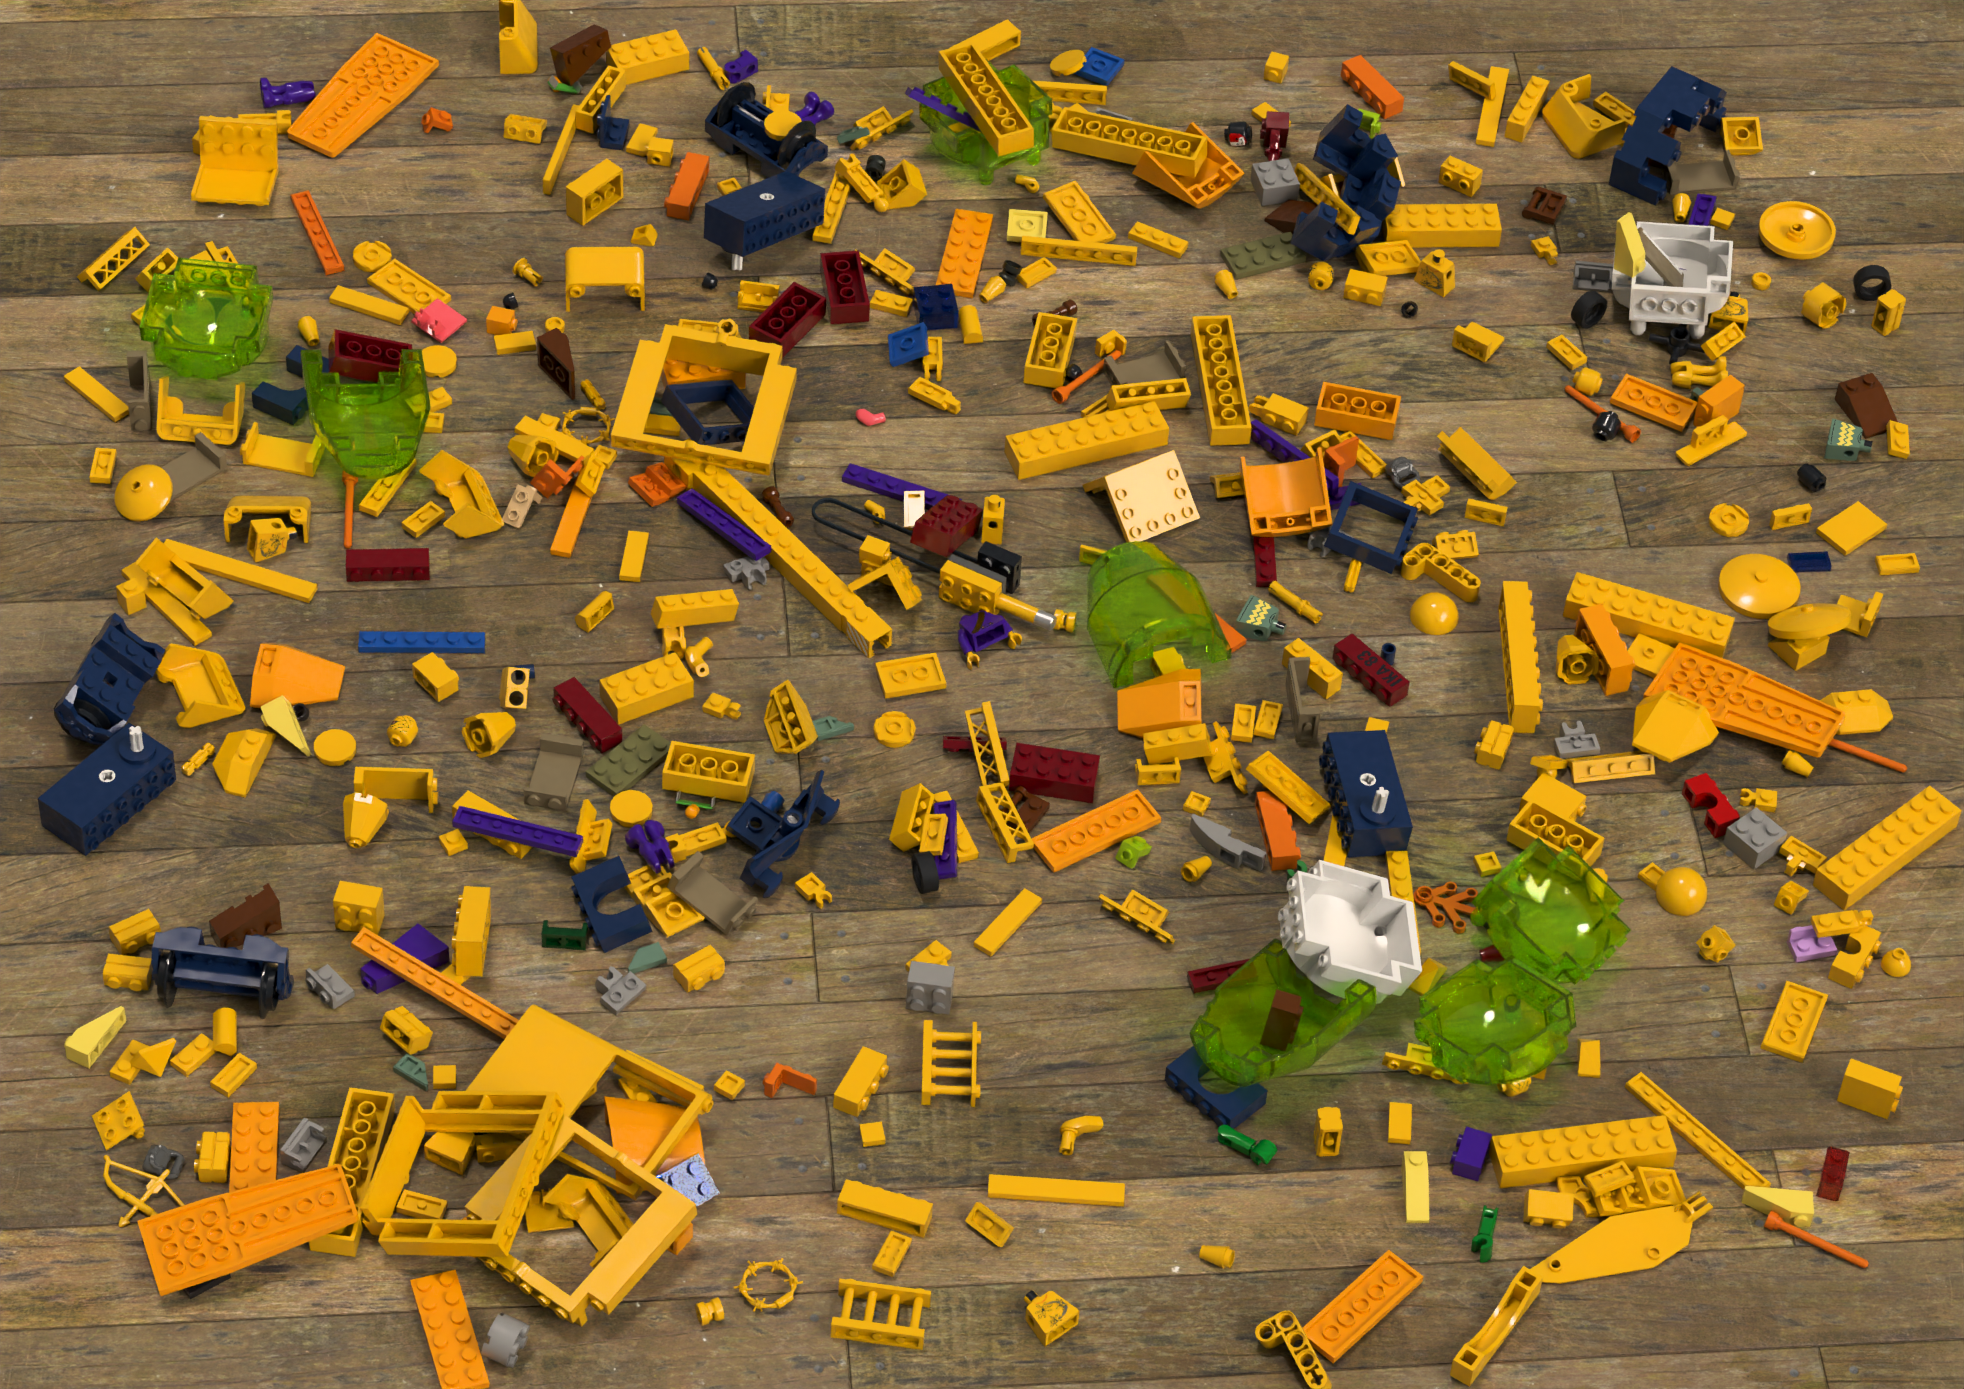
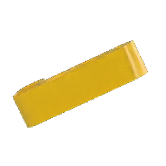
M1420 543L1404 555L1401 567V576L1404 579L1414 580L1425 573L1466 602H1475L1478 599L1480 579L1431 544Z
M1282 1311L1261 1322L1256 1327L1255 1335L1263 1347L1271 1349L1284 1342L1287 1344L1310 1389H1331L1332 1384L1300 1322L1292 1312ZM1289 1320H1292V1321H1293V1323H1292V1325H1291L1290 1327H1288V1328H1284V1327H1283V1325H1284V1323H1285L1286 1321H1289ZM1266 1332H1272L1270 1338L1263 1339ZM1297 1340H1303L1301 1346L1293 1347ZM1308 1359L1314 1360L1312 1365L1304 1367L1305 1361ZM1316 1374L1321 1380L1322 1384L1317 1385V1382L1313 1377Z

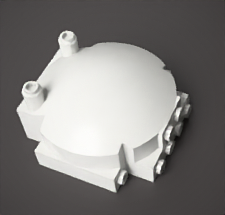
M1637 222V229L1642 227L1678 268H1682L1680 270L1684 274L1683 287L1663 286L1664 280L1646 260L1644 270L1633 278L1615 270L1613 264V294L1620 304L1629 308L1630 330L1634 335H1642L1646 330V321L1690 324L1689 333L1693 339H1701L1705 334L1708 314L1720 310L1730 295L1733 241L1714 240L1715 226Z
M1318 860L1308 873L1297 871L1288 880L1287 891L1289 893V901L1278 913L1282 947L1287 950L1296 966L1320 988L1345 999L1368 1000L1372 1004H1380L1388 995L1401 996L1422 972L1413 902L1390 896L1387 878Z

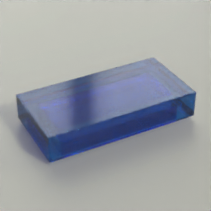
M1827 551L1788 553L1787 555L1788 564L1795 573L1831 571L1832 565Z

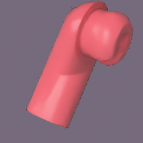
M858 409L856 411V418L867 426L886 421L883 412L872 414L866 409Z

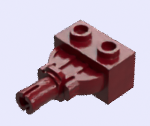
M1267 111L1266 118H1262L1260 139H1263V146L1268 147L1264 152L1268 161L1279 160L1282 157V149H1279V147L1286 148L1289 131V112Z

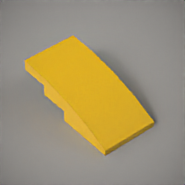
M661 864V872L656 874L649 865H646L628 874L631 884L624 886V888L637 905L641 904L645 915L657 929L668 938L705 919L704 916L667 888L672 877L671 872L667 873Z
M1637 1166L1632 1172L1635 1177L1633 1183L1597 1197L1593 1195L1600 1216H1615L1678 1205L1686 1200L1675 1170Z

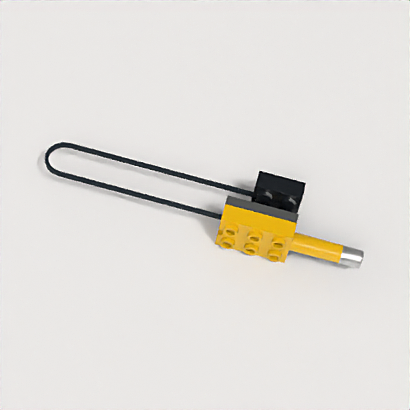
M822 498L812 506V516L816 521L863 542L866 537L818 517L815 513L816 507L823 503H833L912 536V531L837 499ZM985 541L978 551L977 559L955 550L943 567L939 569L890 548L892 554L940 574L942 584L939 586V598L946 602L955 604L973 613L986 611L998 615L1001 610L1049 631L1056 624V616L1005 594V592L1013 594L1020 585L1022 556Z

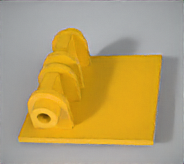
M130 1091L92 1115L106 1150H109L130 1135L137 1139L144 1136L145 1125Z
M548 1188L547 1192L541 1189V1192L534 1191L531 1194L525 1210L528 1233L574 1228L573 1220L562 1217L556 1204L543 1201V1198L551 1191L550 1188Z

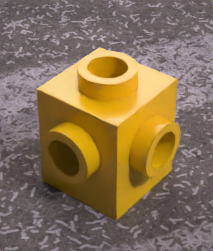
M1715 925L1705 931L1701 938L1696 941L1700 948L1699 953L1706 960L1710 959L1717 963L1726 958L1728 953L1736 946L1728 933Z

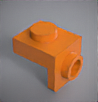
M432 107L423 115L421 120L425 133H429L433 126L449 132L453 128L451 114Z

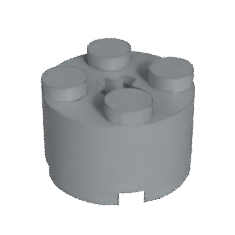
M500 1312V1315H497L487 1334L489 1336L487 1340L489 1344L484 1342L481 1355L504 1366L513 1368L518 1359L516 1354L519 1348L523 1350L527 1343L528 1336L526 1335L530 1325Z

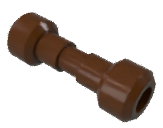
M1070 299L1063 302L1062 306L1046 313L1072 316L1077 313L1078 308L1076 303ZM1038 313L1034 314L1032 317V322L1034 326L1036 324Z
M774 486L765 488L762 492V497L766 503H770L772 508L775 509L777 519L786 528H789L794 523V518L781 505L778 490Z

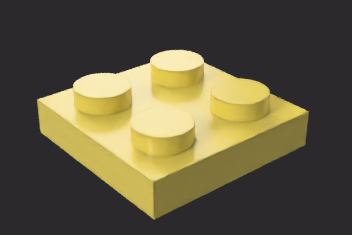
M1009 209L1007 241L1021 242L1022 236L1046 238L1048 212Z

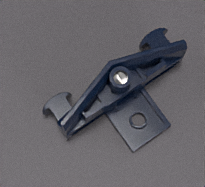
M823 770L816 773L811 785L807 790L804 789L792 807L785 812L783 818L750 796L726 826L727 831L756 850L755 856L747 860L739 879L751 887L757 884L765 890L763 898L772 896L778 890L783 879L782 872L777 874L769 867L774 862L787 860L795 854L799 846L800 836L804 829L808 827L813 812L815 811L823 817L820 822L821 825L830 822L838 812L840 800L834 801L824 794V790L821 787L824 775ZM756 821L760 824L761 827L754 828L751 826L750 822Z

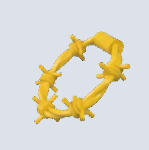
M581 407V409L572 412L569 410V413L563 412L565 416L561 433L585 445L598 443L602 440L610 441L608 437L611 421L615 420V418L611 419L608 415L597 411V408ZM579 413L580 415H599L602 419L598 421H603L607 425L606 431L599 430L600 436L593 440H588V436H586V439H583V436H581V440L571 435L575 431L570 432L566 428V423L568 425L570 421L574 422L572 420L573 416Z
M783 1258L774 1262L755 1263L753 1261L751 1263L747 1261L749 1266H747L739 1286H733L734 1289H739V1292L742 1293V1296L746 1297L751 1305L755 1306L753 1312H755L756 1308L761 1312L762 1308L780 1309L794 1300V1291L797 1285L802 1284L803 1281L798 1282L797 1277L782 1264ZM764 1266H772L771 1272L782 1270L789 1276V1279H785L784 1282L789 1281L791 1291L781 1296L772 1304H765L766 1298H763L762 1301L758 1300V1298L755 1300L747 1293V1291L753 1290V1288L747 1287L746 1278L751 1276V1274L756 1277L755 1271Z

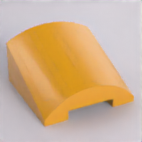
M1191 122L1185 131L1186 133L1207 137V156L1195 178L1169 173L1148 151L1143 153L1132 174L1200 209L1219 199L1245 173L1195 123Z
M1321 447L1317 448L1315 457L1280 464L1246 466L1245 457L1240 458L1239 468L1252 536H1291L1332 526Z
M604 1096L605 1123L610 1125L613 1148L626 1154L630 1160L642 1168L645 1167L687 1109L685 1106ZM698 1116L654 1175L672 1188L707 1184ZM615 1169L616 1180L627 1186L633 1183L632 1180Z

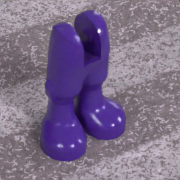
M266 77L260 78L261 98L264 109L281 104L291 105L308 102L316 97L312 81L288 82L281 86H272Z
M811 91L804 97L805 107L800 111L794 112L801 118V121H811L816 126L820 121L834 115V108L827 100L820 103L817 94Z
M649 820L645 822L644 830L640 824L633 826L625 835V841L630 848H639L641 856L644 857L649 867L658 874L661 872V864H665L668 869H672L675 863L669 843L664 838L665 830L663 825L658 821Z

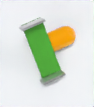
M552 75L548 79V84L554 92L565 91L579 94L583 88L578 81L569 86L562 84L556 76Z
M681 791L677 792L676 803L689 805L685 810V815L689 819H693L699 814V807L714 808L716 796L712 798L711 804L681 800Z

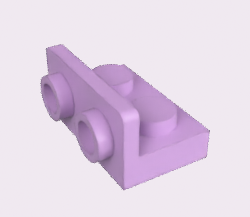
M1812 925L1790 929L1786 943L1795 963L1835 956L1837 954V948L1832 937L1818 938Z

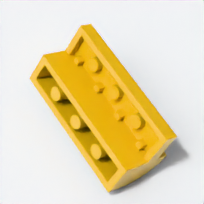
M1461 427L1450 437L1443 431L1437 435L1441 440L1438 450L1488 499L1494 500L1506 494L1517 483Z

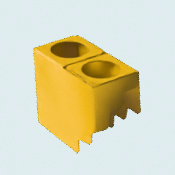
M503 668L499 694L500 706L502 708L526 709L530 669ZM515 670L523 671V683L521 685H516L511 680V674ZM514 691H519L523 694V703L519 706H514L509 701V696Z

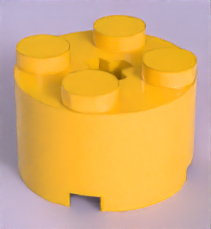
M1822 282L1814 289L1805 292L1801 314L1823 329L1830 328L1839 320L1836 318L1839 313L1843 314L1846 308V298Z

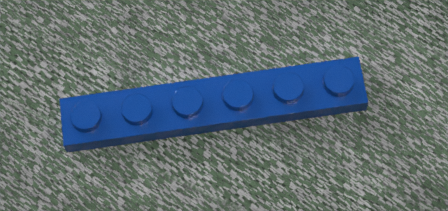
M359 631L358 650L359 652L485 653V632Z

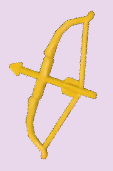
M104 1155L103 1158L106 1162L103 1178L107 1186L119 1199H124L133 1205V1208L125 1217H120L119 1227L130 1224L129 1220L137 1210L142 1211L148 1216L158 1214L144 1202L151 1194H158L163 1187L179 1206L185 1205L164 1181L170 1173L169 1169H166L157 1177L111 1161L108 1155ZM110 1165L151 1179L146 1185V1193L138 1199L115 1185L109 1176Z

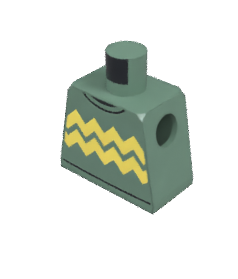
M1832 419L1824 458L1855 461L1859 451L1871 452L1873 441L1861 439L1863 432L1861 427Z
M1250 595L1236 619L1235 630L1244 637L1267 641L1272 632L1283 635L1287 624L1278 621L1279 609L1254 595Z

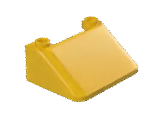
M235 496L229 501L224 512L226 542H230L231 526L233 523L241 520L242 513L290 514V520L293 523L303 524L304 543L309 542L311 501L307 497Z
M172 643L167 646L162 661L155 673L161 682H173L185 712H180L176 716L179 726L192 728L244 712L245 704L225 660L219 654Z

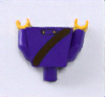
M979 611L971 616L964 615L959 622L958 642L964 655H967V668L972 670L971 662H976L979 667L980 661L979 656L973 654V651L978 652L1006 637L1010 638L1008 646L1011 649H1015L1016 642L1020 646L1022 636L1019 633L1012 632V627L1002 615Z

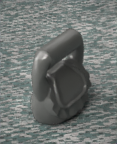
M1406 457L1395 458L1385 466L1386 473L1391 477L1394 485L1401 490L1403 486L1415 479L1418 482L1421 480L1419 472L1412 467L1411 461ZM1410 474L1415 476L1403 483L1399 482V480Z
M151 1145L142 1168L146 1172L156 1173L160 1176L166 1170L170 1157H176L169 1175L165 1178L176 1179L180 1174L185 1159L179 1152L167 1149L163 1145Z

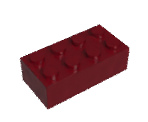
M859 250L820 253V274L830 324L869 322L870 303Z
M793 282L749 326V340L781 345L783 358L826 315V297Z
M334 329L328 346L329 374L407 388L413 373L412 344Z
M947 495L915 521L910 543L948 557L979 530L984 509L979 508L974 503L961 501L956 496Z
M1016 742L1010 771L1009 791H1014L1018 786H1022L1027 792L1034 795L1093 804L1100 755Z

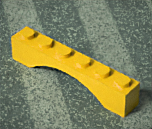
M1525 1266L1521 1268L1486 1324L1474 1338L1464 1344L1453 1359L1450 1376L1469 1387L1540 1293L1542 1276Z

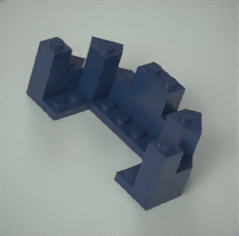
M1671 66L1636 108L1634 116L1637 117L1633 126L1628 125L1622 138L1625 143L1621 151L1617 150L1614 155L1609 185L1656 206L1667 194L1665 189L1667 181L1648 173L1650 170L1648 166L1649 158L1670 167L1674 161L1677 162L1682 153L1680 151L1681 142L1662 134L1665 128H1669L1671 124L1688 132L1698 125L1716 132L1721 126V118L1726 117L1727 108L1723 107L1727 92Z
M1348 104L1320 132L1313 160L1345 177L1340 199L1360 216L1355 234H1348L1335 222L1338 210L1321 202L1309 215L1304 212L1298 215L1291 240L1292 245L1322 261L1329 260L1332 257L1338 258L1349 255L1351 252L1356 251L1358 245L1370 244L1379 235L1382 221L1394 210L1401 181L1392 177L1387 170V167L1398 155L1386 133L1377 135L1371 140L1367 133L1358 129L1363 113Z

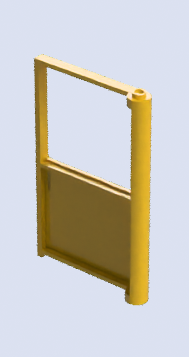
M535 1004L526 1010L466 1089V1091L557 1092L565 1104L562 1114L571 1118L611 1063L614 1062L692 1102L645 1165L644 1169L653 1175L662 1166L697 1116L708 1113L714 1104L711 1094ZM531 1133L508 1134L524 1142ZM562 1151L555 1158L635 1201L644 1190L635 1182L627 1186Z

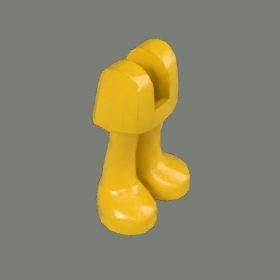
M1726 356L1718 357L1712 366L1694 365L1690 361L1675 362L1670 365L1672 384L1691 389L1692 384L1713 387L1728 376Z

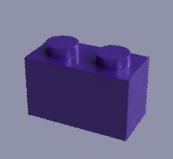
M1466 1127L1464 1134H1459L1456 1147L1459 1148L1458 1152L1453 1151L1450 1164L1454 1165L1452 1174L1478 1181L1490 1147L1492 1134Z

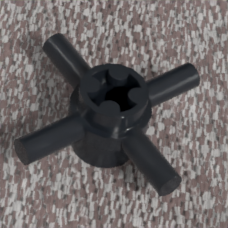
M1679 324V327L1673 328L1668 337L1650 333L1649 341L1666 344L1667 351L1671 355L1670 365L1677 362L1678 357L1684 356L1688 350L1705 353L1701 344L1690 342V333L1686 329L1687 324Z

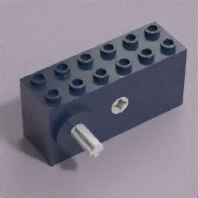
M785 171L705 203L704 239L721 246L724 251L732 254V270H742L744 256L822 225L824 222L825 188Z
M128 723L38 798L42 827L86 856L92 850L97 849L100 843L106 838L111 837L119 827L126 824L132 816L142 811L151 800L156 799L164 789L175 782L176 772L173 751L141 731L140 726L135 727Z
M1371 730L1328 733L1326 741L1323 742L1322 746L1323 754L1319 756V765L1324 770V783L1328 785V798L1333 803V816L1338 818L1337 831L1342 833L1341 846L1342 849H1346L1347 857L1384 856L1386 851H1406L1413 826L1386 731Z

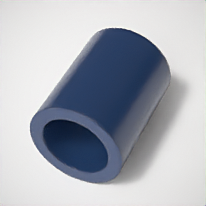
M1385 643L1381 649L1380 657L1389 665L1394 664L1395 645Z
M534 664L514 666L515 668L530 669L529 679L535 678ZM515 670L516 680H523V671Z

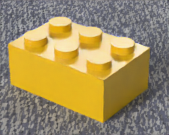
M606 158L588 172L583 173L575 181L570 182L566 186V215L584 226L623 198V169Z

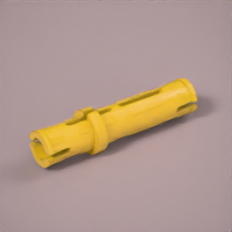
M702 47L703 51L699 48L697 55L710 72L711 79L716 81L721 90H725L722 84L728 88L730 81L726 78L723 68L718 66L706 47Z
M1273 581L1270 584L1268 592L1294 608L1297 614L1300 616L1304 615L1315 624L1322 619L1323 613L1311 606L1309 601L1302 600L1277 581Z

